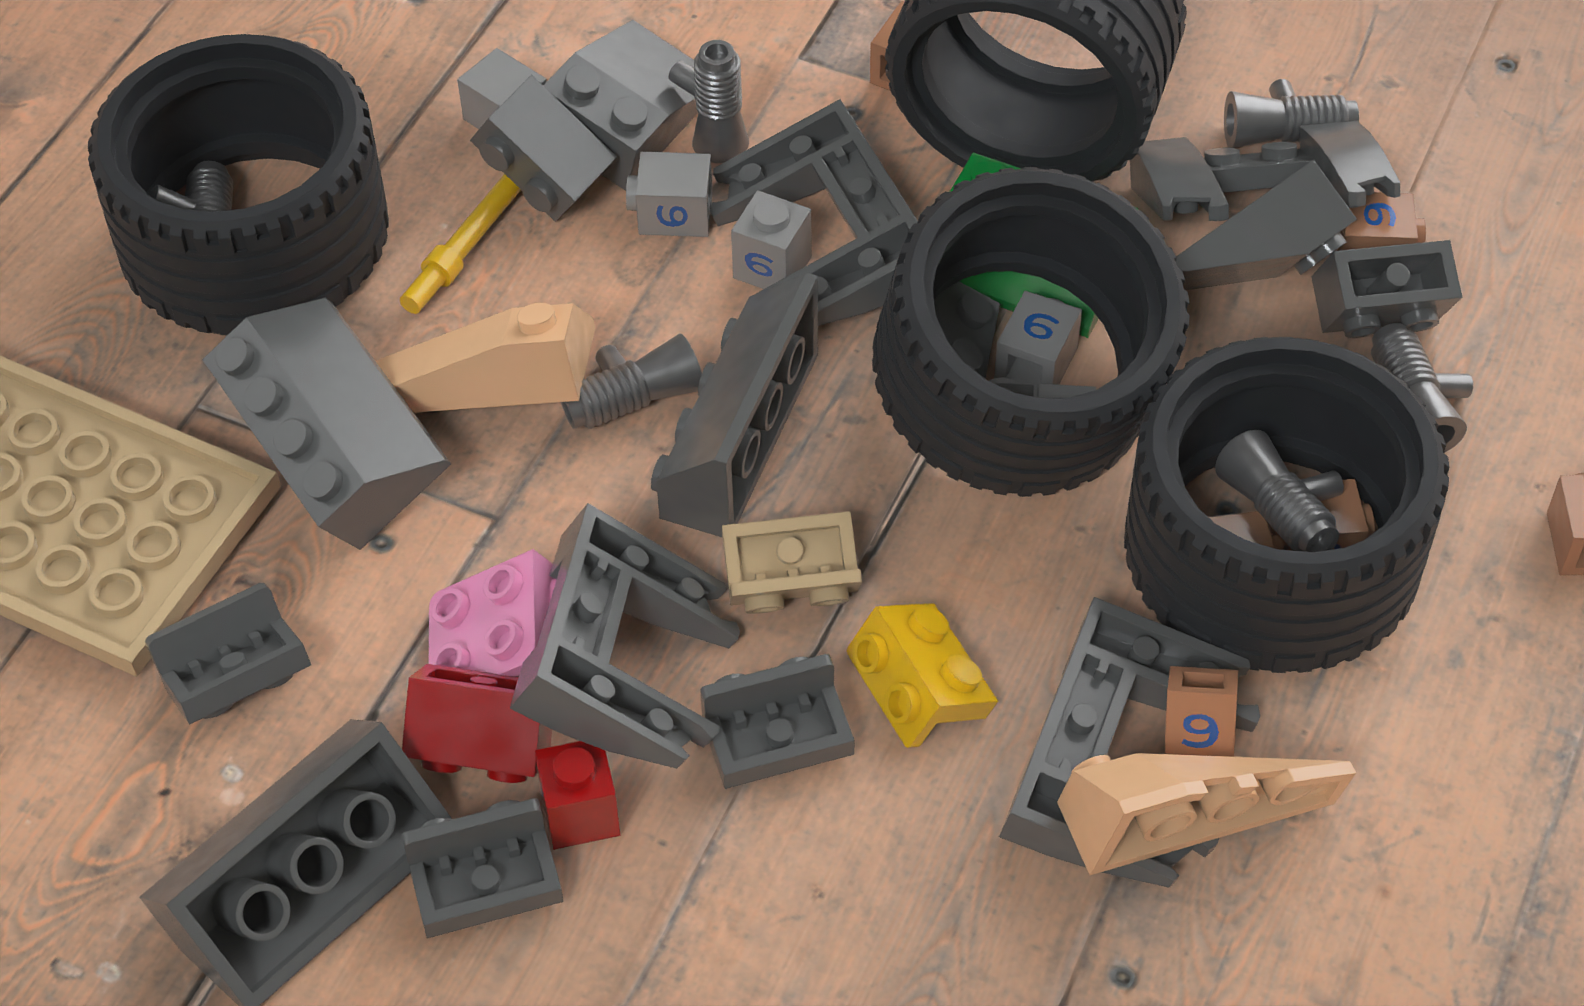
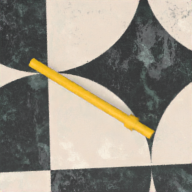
M504 174L445 245H436L422 261V272L399 299L400 304L405 310L412 314H418L440 287H448L463 270V259L521 191L509 177Z

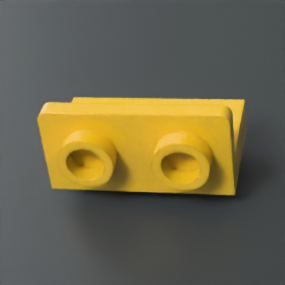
M934 603L875 606L847 647V655L907 748L921 746L937 723L986 719L999 702L982 677L979 667L971 660L951 630L948 620Z

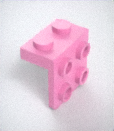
M532 549L436 592L429 603V664L498 675L518 676L523 662L538 644L556 583V579L549 576L553 564Z

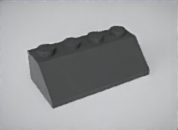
M804 273L750 296L739 318H730L727 322L721 340V353L716 363L708 362L699 381V397L693 409L685 408L682 411L676 426L675 445L670 455L662 454L654 467L651 489L657 492L659 519L722 537V525L738 524L818 356L817 275Z
M326 298L246 317L202 359L317 526L359 550L451 465V462L336 307Z
M350 719L139 898L180 951L238 1006H260L410 873L402 840L404 832L418 829L423 823L433 819L452 818L382 722Z

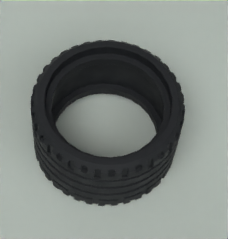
M905 0L889 36L885 53V60L887 61L885 70L886 76L890 80L889 88L896 99V104L917 133L935 150L963 168L972 153H976L1024 169V167H1037L1044 170L1055 169L1061 170L1062 173L1085 177L1086 180L1092 182L1103 180L1111 176L1112 172L1119 171L1125 167L1127 161L1132 160L1137 155L1140 146H1143L1185 31L1186 6L1183 4L1184 0ZM982 11L1011 13L1044 22L1073 37L1093 53L1104 67L1072 69L1054 67L1028 59L999 43L980 27L970 13Z
M236 34L200 39L177 46L138 67L111 91L106 102L99 108L97 112L98 118L93 121L90 129L92 136L88 139L89 167L125 280L128 281L134 294L141 297L142 303L149 309H156L157 315L164 319L173 320L179 326L193 328L198 332L228 335L249 316L322 298L328 299L336 307L360 287L362 281L367 279L373 272V265L379 262L382 256V247L386 244L388 237L389 217L368 104L365 102L364 93L360 86L356 85L354 77L349 72L344 71L342 65L336 60L328 58L325 53L300 42L267 35ZM278 159L297 161L320 168L301 186L274 200L245 209L217 212L187 210L159 202L150 197L156 185L177 192L186 184L188 174L197 164L203 161H215L226 166L240 161Z
M1024 167V169L1016 170L1005 168L992 174L989 172L976 175L972 181L964 180L956 184L953 191H945L935 199L934 204L927 206L923 210L918 222L913 223L902 245L876 326L877 329L872 347L873 372L877 373L875 386L877 393L883 399L882 406L886 415L892 416L894 421L893 427L898 434L904 435L909 441L907 445L915 453L920 452L926 458L928 464L935 469L940 468L947 473L946 476L956 481L960 479L969 483L970 487L982 490V488L993 490L994 494L1000 495L1014 493L1018 494L1019 497H1031L1032 494L1041 493L1045 496L1056 494L1057 490L1062 488L1067 491L1077 488L1082 482H1090L1098 478L1103 469L1109 470L1132 447L1135 439L1139 436L1141 423H1143L1144 413L1148 404L1153 402L1154 394L1159 387L1167 384L1168 377L1173 373L1180 359L1187 339L1184 334L1189 327L1190 315L1187 313L1189 305L1188 292L1183 289L1185 278L1182 270L1176 265L1177 257L1172 248L1166 245L1165 237L1160 230L1154 228L1149 222V218L1141 210H1137L1132 206L1130 201L1121 195L1118 196L1100 183L1096 184L1076 174L1062 173L1061 170H1044L1037 167ZM1013 271L1041 277L1067 289L1088 305L1102 322L1114 346L1118 377L1097 390L1070 398H1037L1013 393L987 381L962 361L944 336L936 317L934 299L943 290L960 280L986 272Z
M1260 337L1246 341L1240 340L1206 351V354L1203 356L1195 357L1185 363L1183 369L1176 370L1168 377L1167 384L1159 387L1154 394L1153 402L1148 404L1144 413L1143 423H1141L1125 522L1124 548L1127 549L1126 563L1128 569L1132 572V582L1136 590L1142 592V601L1147 608L1154 610L1157 615L1156 619L1162 625L1246 658L1250 662V670L1255 671L1260 669L1271 671L1272 673H1286V671H1297L1298 673L1312 672V669H1327L1337 666V663L1342 661H1352L1360 657L1361 652L1364 650L1371 651L1377 647L1383 637H1389L1397 629L1398 622L1404 620L1411 604L1414 602L1449 486V457L1444 454L1446 444L1443 435L1437 432L1438 424L1435 418L1425 409L1426 405L1420 397L1413 394L1410 387L1404 381L1390 373L1391 371L1382 365L1376 364L1359 353L1344 349V347L1312 339ZM1261 430L1269 436L1283 462L1313 469L1322 474L1336 471L1340 474L1342 480L1355 479L1360 499L1365 504L1371 506L1378 530L1364 541L1346 548L1319 552L1278 550L1247 541L1215 524L1197 507L1185 486L1204 471L1214 468L1220 452L1233 438L1246 431Z

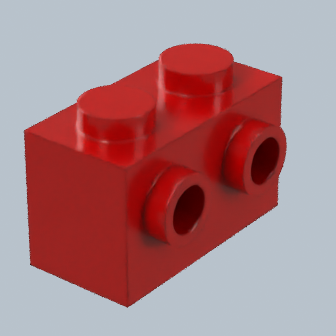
M433 664L424 665L409 677L402 751L408 758L422 760L421 767L426 770L454 773L461 771L463 766L487 770V777L495 781L505 783L525 782L528 777H535L538 774L534 750L551 747L552 729L510 709L519 677Z

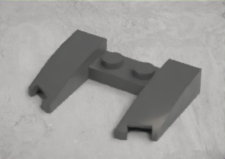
M841 99L713 169V175L717 183L729 184L728 199L710 203V213L717 226L737 221L757 190L790 202H795L826 189L856 238L761 291L804 273L817 275L818 326L864 314L883 306L902 245L913 223L918 221Z
M1357 120L1300 126V149H1297V144L1292 142H1272L1262 145V152L1240 154L1239 149L1224 147L1204 151L1203 158L1199 150L1186 137L1145 141L1143 146H1140L1137 155L1130 160L1131 189L1162 220H1172L1173 210L1175 213L1181 214L1197 212L1198 204L1209 213V221L1228 220L1229 204L1223 194L1224 192L1274 188L1312 160H1315L1349 208L1366 205V195L1374 194V187L1389 197H1400V181L1386 154L1372 134Z
M587 503L561 535L549 575L556 579L555 587L537 647L523 662L510 709L558 733L603 750L677 769L690 756L682 747L689 741H692L704 748L719 734L720 726L609 664L623 612L652 625L729 649L739 638L740 630L737 622L723 620L712 614L707 601L719 599L727 590L725 583Z
M1094 597L1077 634L1063 670L1061 681L999 837L1044 855L1086 868L1057 801L1071 776L1072 770L1078 764L1095 756L1107 755L1127 699L1166 711L1170 666L1238 670L1239 677L1246 675L1249 671V660ZM1237 703L1236 728L1253 732L1260 718L1258 705H1240ZM1219 838L1102 873L1169 888L1179 877L1172 867L1192 850L1206 857L1214 850Z

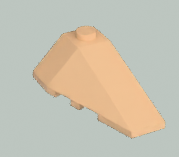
M533 303L525 307L511 308L378 359L376 363L413 413L579 401L595 324L592 316L573 303L557 305Z
M1135 753L1111 760L1108 755H1099L1081 762L1072 770L1071 776L1057 803L1089 875H1094L1333 805L1353 779L1356 772L1350 761Z

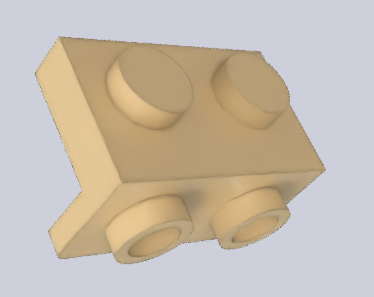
M851 511L722 525L730 606L745 604L746 613H768L784 609L785 599L803 597L810 598L811 606H830L848 602V592H857L860 589L862 576L861 569L857 567Z

